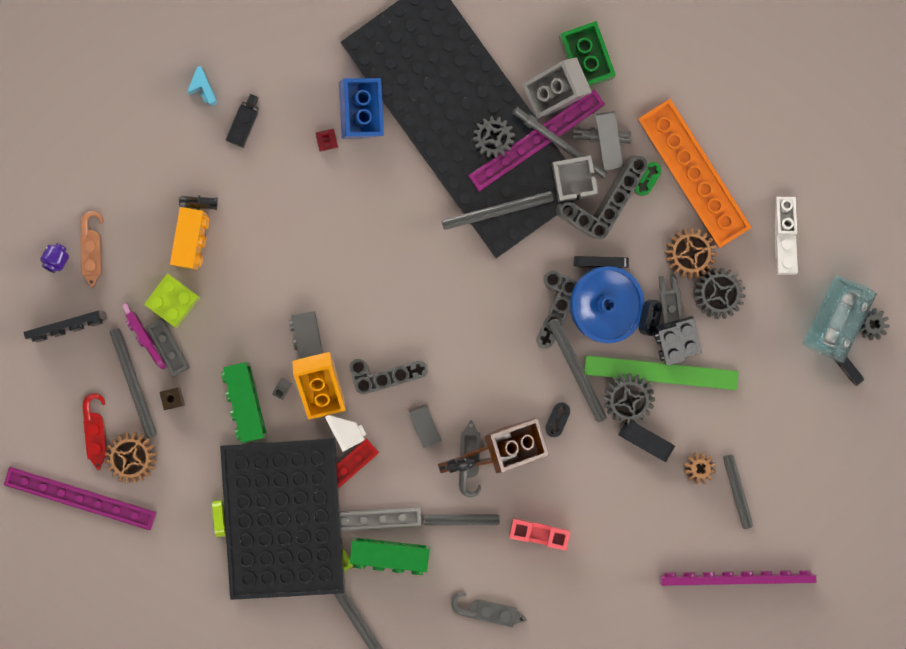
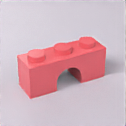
M517 518L512 519L509 538L539 543L565 551L567 550L570 531L567 529Z

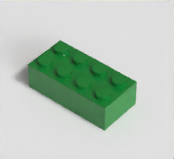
M250 362L223 367L224 372H221L223 383H227L228 391L225 392L227 401L232 404L233 409L230 410L232 421H236L237 424L235 429L237 440L244 443L268 437Z
M354 537L349 564H354L353 567L359 569L372 566L373 570L384 571L385 568H390L395 573H404V570L412 571L411 574L423 575V572H427L430 546Z

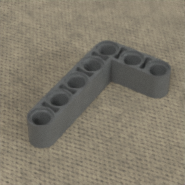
M631 156L626 160L594 216L571 202L558 203L555 209L557 216L591 238L604 239L648 167L647 160L642 156ZM635 160H638L640 163L637 170L634 168ZM626 176L630 178V183L628 186L624 184V178ZM618 192L620 200L616 203L614 195ZM567 205L570 211L569 214L565 216L563 214V208ZM606 209H609L611 212L608 219L604 216ZM583 215L585 217V223L583 225H580L579 218ZM599 225L601 232L599 235H596L594 229Z

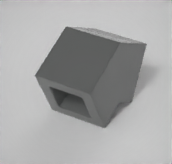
M281 378L272 395L283 400L293 383Z

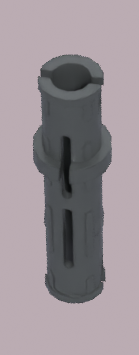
M591 127V129L573 128L574 133H581L580 135L573 134V140H590L593 143L594 141H600L598 130H595L594 127ZM618 131L619 142L630 144L631 139L623 137H631V131Z

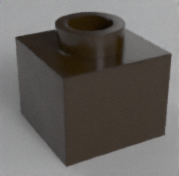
M180 387L159 392L164 411L185 406ZM170 395L174 397V401L172 403L168 401V397Z

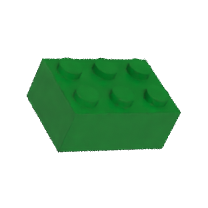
M597 21L560 33L559 39L566 59L577 57L589 87L615 78L616 74Z

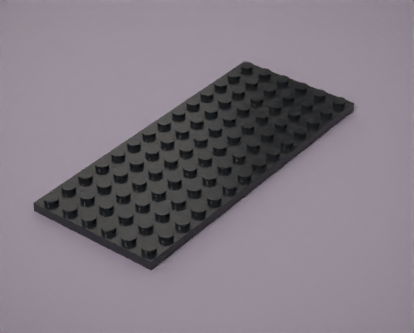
M398 0L340 42L365 78H381L383 103L463 214L548 191L552 192L554 198L552 202L470 223L496 259L557 216L555 209L560 202H558L552 163L566 159L553 142L480 192L468 177V175L494 158L493 154H491L490 158H487L486 152L481 155V148H475L478 142H474L473 138L477 137L474 134V130H479L477 127L478 123L483 125V119L485 118L487 121H490L491 116H493L495 121H497L498 117H501L502 123L507 120V127H513L510 133L515 134V137L511 138L515 144L535 129L529 128L524 124L523 120L514 115V109L518 107L526 114L534 115L451 0ZM492 126L493 128L497 129L501 128L499 126ZM486 130L483 131L481 139L486 136ZM492 134L491 139H494V141H496L497 136H494V134ZM507 136L502 139V145L505 144ZM577 195L576 200H570V201H564V202L575 203L576 201L579 200V195Z

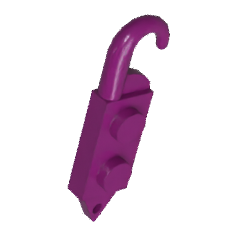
M127 303L123 304L122 306L126 312L125 316L128 319L126 324L131 331L134 330L136 332L137 342L141 347L144 346L153 361L160 369H166V364L156 351L155 344L139 317L130 309Z

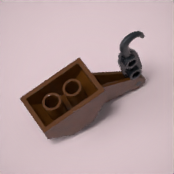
M538 418L488 433L485 435L487 445L456 458L438 463L440 473L448 471L453 473L493 463L495 472L502 473L549 454ZM489 449L490 458L476 461L473 459L468 460L467 458Z

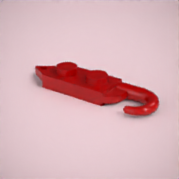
M92 393L83 400L84 433L87 459H90L96 469L100 470L105 457H107L105 456L107 445L104 419L98 413H91L90 402L92 399H99L101 404L105 405V400L100 394Z

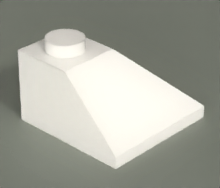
M334 415L325 417L342 451L365 440L364 436L367 434L362 425L358 426L356 422Z

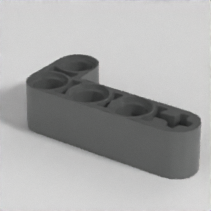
M550 271L544 276L545 286L558 293L536 339L538 346L543 349L550 348L556 340L552 333L548 337L550 343L543 345V341L540 339L545 337L548 332L544 331V328L551 331L548 325L549 319L551 317L557 318L562 326L570 310L572 293L565 291V285L572 283L575 286L577 283L574 279L557 271ZM549 275H555L558 278L556 285L548 283L547 278ZM559 300H564L567 304V308L564 311L559 310L556 306Z
M355 359L350 363V372L356 391L360 394H368L423 378L428 372V367L424 362L416 361L370 375L367 363L362 359ZM356 362H361L364 365V369L360 373L355 372L353 369ZM417 364H420L421 367L424 366L425 370L422 371V375L413 373V378H409L410 375L407 367L411 366L410 369L413 370L416 369ZM400 369L406 372V378L402 381L395 377L396 372ZM380 375H385L388 378L385 386H380L377 383V378ZM366 380L369 383L367 391L359 389L360 381Z

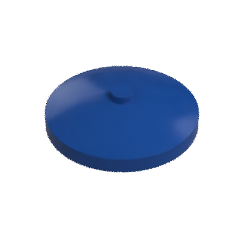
M604 266L588 271L578 280L572 291L570 310L576 327L584 336L599 343H616L628 338L638 328L645 301L639 283L630 273L621 268Z

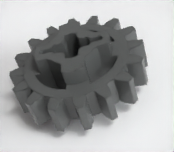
M493 116L490 117V121L484 118V124L478 123L477 127L479 130H474V134L477 137H474L473 141L478 142L475 148H481V155L486 152L487 158H490L491 154L494 155L495 159L498 158V154L504 157V151L510 152L511 148L509 145H514V141L511 138H514L515 134L510 133L513 127H507V120L502 123L501 117H498L497 121L494 120ZM492 126H499L501 128L497 129L493 128ZM486 130V136L481 139L483 131ZM492 134H494V136H497L496 141H494V139H491ZM507 136L505 144L502 145V139Z

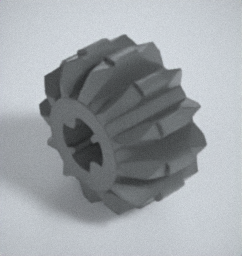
M873 308L871 312L869 309H866L865 315L859 314V318L862 321H856V324L861 325L857 332L864 331L861 336L862 338L868 336L869 341H873L874 336L879 340L881 339L880 334H887L883 328L890 327L889 324H884V321L889 320V318H882L884 315L883 311L877 314V308ZM870 321H875V322H876V323L874 324V325H876L875 328H870V325H871V324H869Z

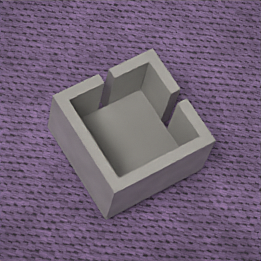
M591 155L552 163L558 202L576 200L577 195H579V199L597 196L598 190L595 176L589 178L590 175L594 174Z

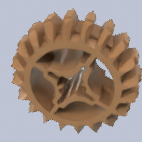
M693 227L690 228L689 233L686 228H683V235L679 231L675 232L677 239L671 236L670 240L673 244H666L671 250H666L665 254H670L671 257L665 260L666 262L672 260L673 263L668 267L669 269L674 266L676 267L673 272L674 274L682 271L680 274L681 278H684L687 273V278L692 279V273H694V277L697 279L699 278V271L704 276L706 275L704 268L709 271L712 269L708 263L715 264L716 261L711 259V257L717 256V253L711 252V250L715 249L716 245H709L713 239H705L708 233L700 236L701 229H698L696 234H694ZM690 238L700 241L704 247H695ZM684 239V251L676 254L678 243ZM689 248H691L694 251H700L695 253L692 256V258H690V256L688 257L687 255L682 256L689 251ZM706 252L703 264L697 267L698 255ZM678 260H687L692 269L683 267Z
M125 432V439L120 434L118 435L119 442L116 439H112V443L115 446H107L112 452L105 453V456L110 457V460H106L105 464L111 463L112 466L108 467L107 470L111 471L114 469L115 472L112 474V477H116L119 474V482L125 477L126 484L130 483L131 478L132 482L136 484L138 481L137 477L140 481H144V475L147 477L151 475L148 469L155 470V467L150 465L151 463H157L156 459H152V456L157 455V452L151 453V449L155 445L148 446L147 444L150 442V439L148 438L143 441V434L137 438V432H133L132 437H130L129 432ZM126 442L135 443L130 451L119 449ZM140 446L145 451L146 462L139 456ZM133 452V458L136 461H131V463H129L130 458L127 457V454L131 455ZM117 454L123 459V469L117 463ZM134 464L143 467L138 473H127Z

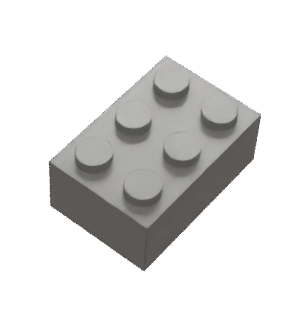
M577 57L563 60L522 84L537 119L552 115L592 93Z

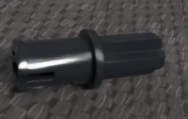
M198 195V197L180 196L179 198L180 207L197 208V210H200V208L217 210V197L209 198Z

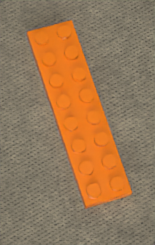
M668 99L637 119L718 249L752 228L671 99Z

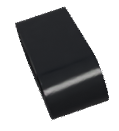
M627 420L625 421L618 434L620 437L664 462H667L675 448V445L631 420L629 425Z

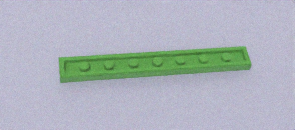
M586 356L584 367L586 375L621 378L620 374L623 373L624 377L628 378V373H631L633 379L636 374H639V380L644 377L646 381L729 390H737L739 371L674 364L666 366L664 363Z

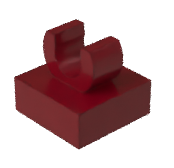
M334 128L315 133L320 152L338 148Z

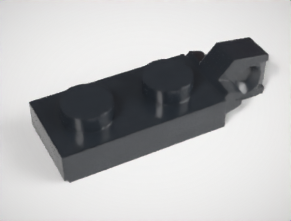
M250 94L247 103L242 102L239 106L226 137L227 142L242 148L245 147L258 116L259 108L256 107L259 99L258 96Z

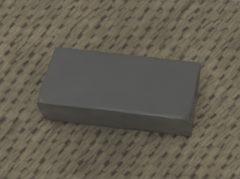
M427 406L409 412L423 448L441 441Z

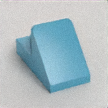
M199 66L195 71L187 93L192 95L203 90L201 96L204 102L214 106L218 104L203 68Z

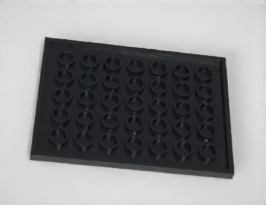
M335 438L220 446L230 600L345 593Z

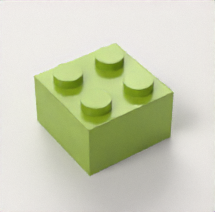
M166 274L144 305L172 326L178 328L201 297L172 275Z

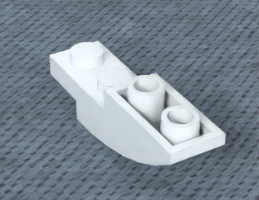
M776 197L775 259H777V275H797L796 197Z

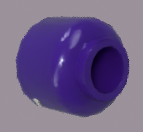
M56 243V245H48L40 261L44 269L55 273L56 271H62L69 259V255L63 245Z

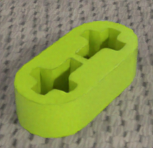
M223 500L212 501L215 536L224 537L226 536Z

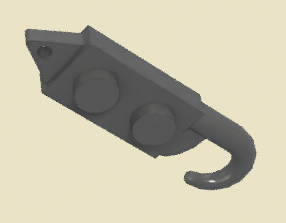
M470 420L464 431L461 432L460 456L480 448V432L477 431L472 420ZM479 453L467 457L468 460H479ZM479 466L459 472V489L466 497H475L481 492L482 485H478L477 490L474 492L467 490V478L475 477L479 472Z
M463 592L457 593L451 600L453 611L461 616L509 627L527 621L517 611L516 607L480 599L475 600L469 609L461 608L458 606L457 601L460 597L466 596V593Z

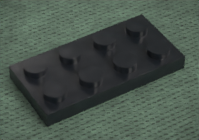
M98 310L24 331L23 333L27 340H32V342L36 343L48 340L47 336L50 335L51 337L66 335L65 331L67 330L76 332L85 329V325L92 327L103 324L102 320H106L107 316L106 312Z

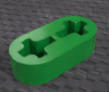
M648 163V167L638 183L643 184L647 180L646 188L648 190L640 192V187L637 184L634 190L637 195L646 196L652 190L661 175V167L658 163ZM648 167H656L657 175L653 174L651 178H648L647 176L650 172Z

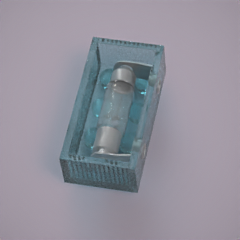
M835 275L802 344L814 352L844 363L877 293L865 285Z

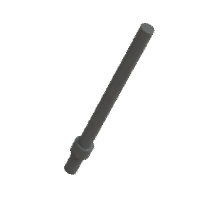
M518 107L514 109L513 114L523 120L526 126L534 128L572 157H585L537 122L534 116L526 114ZM592 161L594 172L604 178L607 172Z

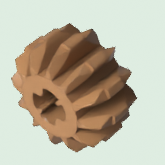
M695 452L694 459L690 456L687 457L691 463L683 464V466L689 467L688 470L683 471L684 474H690L687 479L691 481L695 477L694 484H698L699 480H701L702 484H706L705 477L711 481L713 478L709 473L716 474V471L711 469V467L716 466V463H709L712 457L708 456L705 459L706 455L704 452L701 453L700 458L698 453ZM697 464H698V465H702V464H703V466H702L703 472H699V471H698V473L696 472V471H697V467H696Z

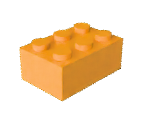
M180 207L170 265L198 270V267H202L203 255H201V250L205 248L207 240L204 233L205 229L209 228L210 223L207 213L201 210Z
M330 352L292 361L293 375L308 420L346 411L343 392Z

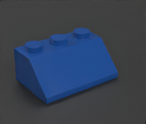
M381 78L342 79L339 82L342 139L384 136Z

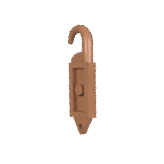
M88 211L81 218V275L86 278L89 285L93 288L99 276L102 275L101 237L98 232L88 229V220L90 217L95 216L101 224L104 221L102 215L97 211Z

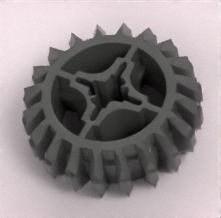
M713 268L712 274L706 271L707 278L703 275L699 277L702 283H695L700 289L693 290L694 293H699V296L694 297V300L700 299L701 301L696 306L701 307L703 305L704 308L701 312L705 313L708 310L707 316L709 318L715 313V319H719L720 314L723 319H726V312L733 316L732 309L738 312L740 309L737 304H744L739 298L746 297L745 294H740V291L745 290V287L739 288L738 286L743 281L738 280L736 282L735 279L738 277V274H734L731 277L730 269L724 274V268H720L719 273L716 268ZM714 278H723L730 282V284L722 287ZM710 282L712 293L705 298V287ZM716 289H718L719 291L727 289L726 291H724V294H722L723 298H721L720 296L712 298L713 296H715V293H717ZM734 289V299L729 305L727 294ZM717 300L725 309L713 308L708 303Z
M622 373L620 374L621 380H618L617 377L613 378L615 384L608 382V386L611 389H604V392L608 395L603 396V400L608 401L604 403V407L609 408L607 410L608 415L614 413L612 416L613 420L619 417V423H623L624 419H626L629 425L630 419L638 423V417L643 421L645 420L644 413L650 415V411L647 408H654V405L649 402H654L655 397L651 396L654 394V390L649 389L651 384H645L646 378L643 377L638 381L639 374H636L633 379L631 373H628V378H625ZM628 385L638 386L643 391H631ZM623 387V394L613 400L616 391ZM626 391H628L629 395H631L632 406H630L629 402H627L626 400ZM641 398H644L642 406L635 410V404L641 401ZM616 406H626L630 412L620 411Z

